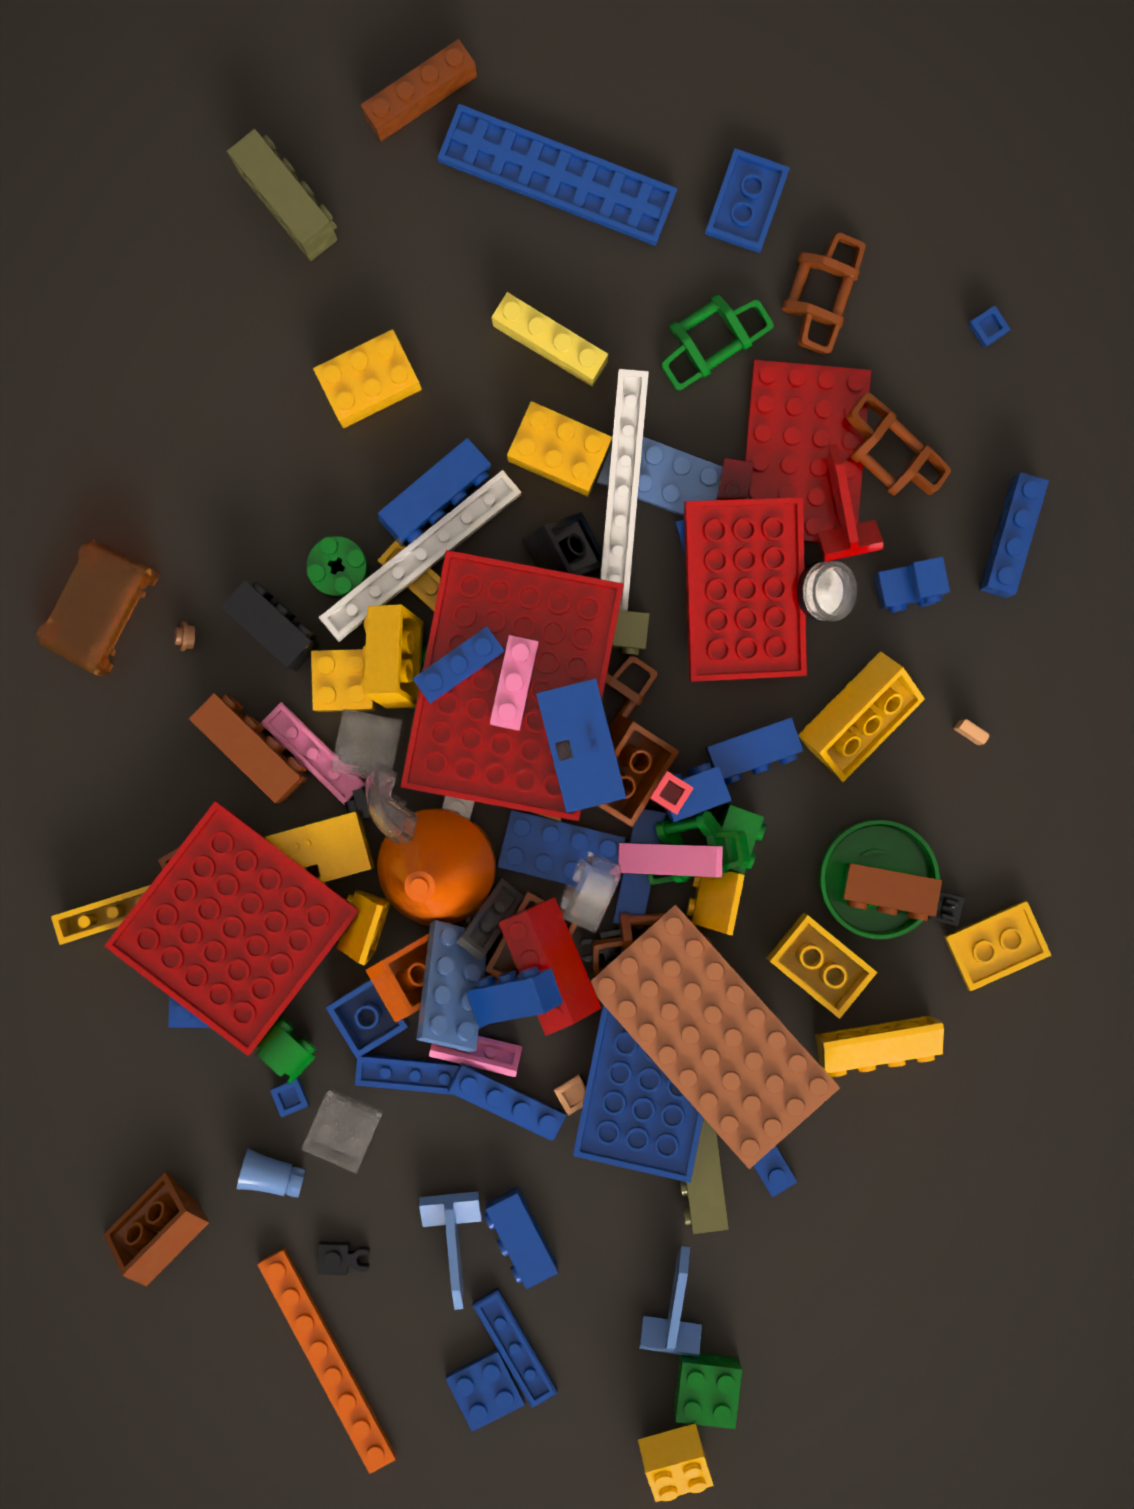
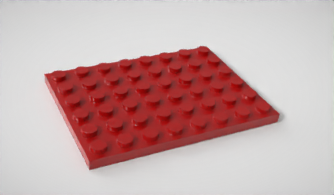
M446 550L423 671L485 627L489 628L504 651H506L509 635L539 641L520 731L490 725L505 652L431 704L419 689L401 788L579 821L581 810L566 813L536 694L596 678L602 700L624 584ZM569 740L555 744L560 761L573 758Z

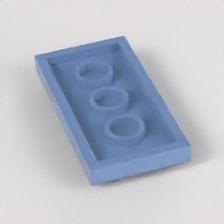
M643 437L637 499L684 517L685 501L717 499L722 466ZM612 444L597 480V484L607 488L609 487Z
M435 920L430 923L416 1040L473 1052L477 1050L479 1026L466 991L476 987V981L484 977L486 955L479 961L456 943L465 930L464 927Z

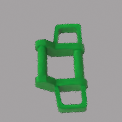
M717 293L710 298L709 303L681 322L675 321L668 326L671 334L680 346L660 363V367L674 390H682L700 377L705 378L711 374V369L741 349L745 351L751 347L752 342L770 331L774 324L759 300L750 301L732 310ZM754 307L763 320L764 327L749 337L736 315ZM717 312L724 319L735 340L704 360L691 337L687 334V331ZM685 351L697 373L679 383L671 372L669 364Z
M703 811L697 813L695 817L676 822L666 820L656 824L657 836L663 844L684 845L683 838L679 833L699 828L703 835L706 836L708 846H723L722 874L727 873L729 869L746 866L751 863L745 832L742 830L724 832L710 811ZM725 837H733L736 841L739 857L736 862L729 863ZM648 874V880L651 885L673 881L681 883L688 881L690 877H695L672 875L661 878L660 875Z

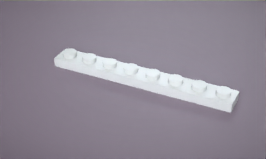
M619 369L601 567L602 580L624 584L619 610L622 611L628 610L649 371Z
M503 470L500 471L319 617L320 621L336 640L340 642L364 622L365 617H367L368 606L386 605L443 559L446 550L453 551L520 497L521 491Z

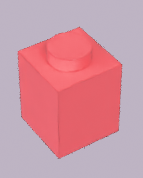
M665 771L649 798L677 815L694 788L668 771Z

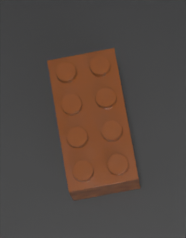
M213 693L189 720L274 803H285L309 778L304 773L307 768L296 757H288L283 752L286 747L274 736L272 738L269 735L266 736L262 732L265 727L254 716L245 715L241 711L244 706L232 695L228 696L227 694Z

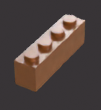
M457 39L362 103L360 106L365 120L380 142L477 78L475 62L461 41Z

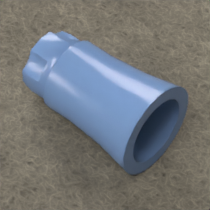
M248 1148L236 1189L254 1190L280 1196L286 1194L298 1198L306 1169L292 1167L293 1164L279 1161Z

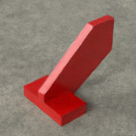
M837 444L828 445V473L840 527L817 532V540L824 561L827 562L883 550V539L876 520L855 524L842 456Z

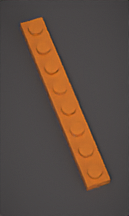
M284 1247L260 1260L257 1265L369 1474L395 1461L397 1455L286 1248Z

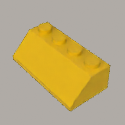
M880 651L805 727L798 737L840 781L844 782L925 698L904 667Z
M931 1015L815 1034L820 1065L831 1077L844 1076L847 1074V1070L857 1068L859 1072L876 1070V1065L888 1064V1067H899L906 1064L905 1060L917 1059V1062H929L935 1060V1055L943 1054V1022Z

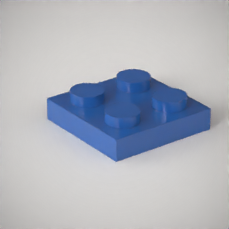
M498 1349L460 1367L445 1377L472 1432L525 1405V1400Z

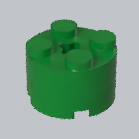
M339 536L325 537L309 553L307 576L312 584L324 595L340 600L370 576L369 562L365 553L352 540ZM342 562L341 564L345 567V570L343 572L338 571L335 575V571L332 569L334 564L339 565Z
M282 1015L257 1045L259 1051L256 1054L280 1077L285 1073L289 1075L287 1082L292 1084L316 1058L313 1052L317 1047L306 1036L299 1039L292 1032L295 1026Z

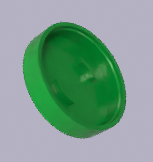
M866 820L848 826L829 842L819 862L817 882L821 900L828 913L838 924L862 937L889 939L904 935L923 922V920L907 917L908 911L898 910L897 915H891L877 911L878 906L867 904L866 910L847 906L848 900L842 899L848 863L940 880L939 867L935 855L928 843L917 832L893 821Z

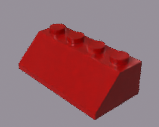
M555 897L499 920L498 924L519 974L520 971L533 966H537L538 970L552 968L563 1003L545 1014L537 1015L545 1036L571 1026L602 1008Z

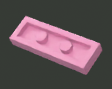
M509 635L490 725L520 731L539 641Z
M478 1036L477 1050L473 1052L432 1043L429 1056L516 1077L523 1046Z

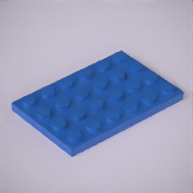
M603 1005L573 1156L691 1183L703 1117Z

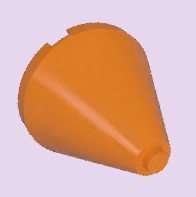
M427 808L407 815L388 832L379 850L377 874L385 897L404 917L430 926V923L435 920L455 924L475 913L488 897L494 884L496 860L492 845L479 825L471 822L454 810Z

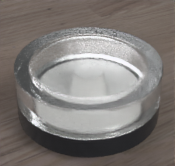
M819 561L807 566L802 572L797 586V597L802 611L806 616L817 621H839L845 618L852 611L857 598V583L851 569L838 561Z

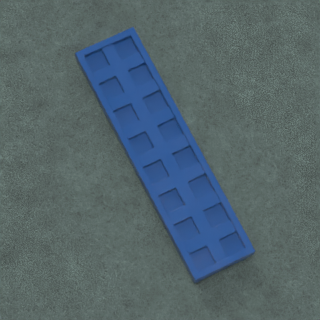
M461 104L457 106L437 157L439 163L653 246L657 245L678 190L676 187Z

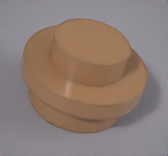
M181 622L180 627H175L174 644L179 645L180 651H185L186 648L193 649L195 626L188 625L187 622Z

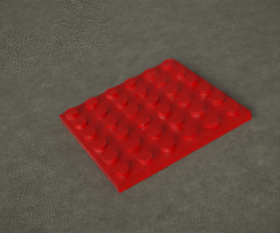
M215 801L104 947L249 1057L352 923L359 910L221 803Z

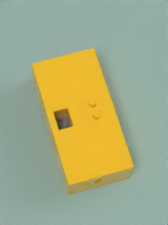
M358 811L265 837L323 882L375 868L362 819L360 820Z

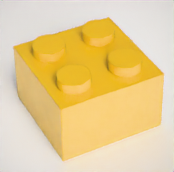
M362 649L311 651L313 711L376 710V702L363 695L360 681L361 676L364 674L365 664L362 658Z
M696 1423L638 1439L645 1474L656 1502L671 1501L679 1495L690 1492L700 1493L706 1488L713 1486L706 1454Z

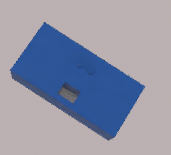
M596 678L537 693L536 696L566 813L625 799L626 794Z

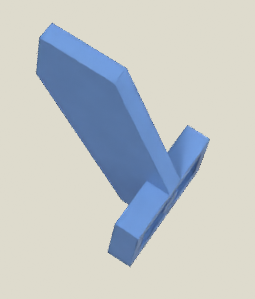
M477 1191L419 1197L422 1226L446 1225L454 1310L463 1309V1274L458 1224L482 1221L479 1193Z
M681 1246L676 1258L668 1319L643 1316L639 1349L697 1358L700 1355L702 1325L680 1321L688 1276L690 1247Z

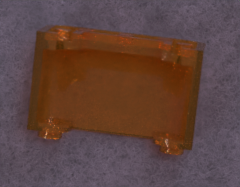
M92 540L89 543L85 542L78 552L79 561L48 621H44L39 627L37 637L40 638L39 644L94 675L107 678L113 667V664L108 662V655H115L116 650L113 648L139 598L145 597L146 592L142 591V589H145L148 584L154 587L160 573L96 540Z

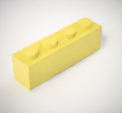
M508 292L492 315L493 327L593 387L608 363V353Z

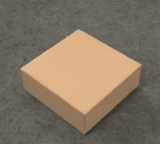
M968 719L959 720L953 728L976 745H984L990 737L989 733Z
M579 1074L554 1088V1092L568 1116L583 1107L586 1085Z

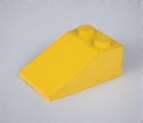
M729 869L727 873L722 874V877H693L692 886L697 887L695 898H689L686 915L691 916L690 920L692 923L733 936L745 875Z
M356 890L354 896L348 895L347 900L358 908L359 913L339 938L337 949L357 963L365 965L374 957L390 907V901L371 893Z

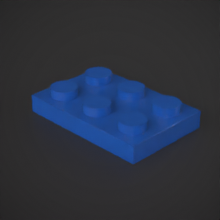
M734 148L705 235L760 254L790 167Z

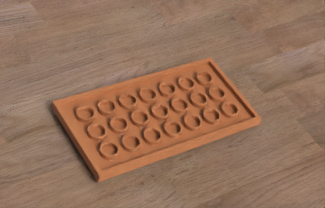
M674 905L591 980L597 998L748 1169L755 1165L840 1089V1086L677 905Z

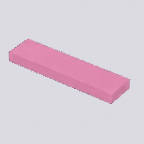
M280 702L261 722L343 804L354 797L352 791L361 789L366 785L283 702Z
M619 843L618 873L722 877L723 846Z

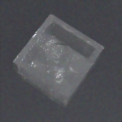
M343 709L331 767L332 772L390 783L402 720Z
M588 851L585 859L580 857L577 861L572 880L575 882L573 886L567 884L561 898L560 908L564 909L562 919L596 933L619 883L621 865Z
M330 1088L323 1098L301 1150L357 1173L384 1111Z

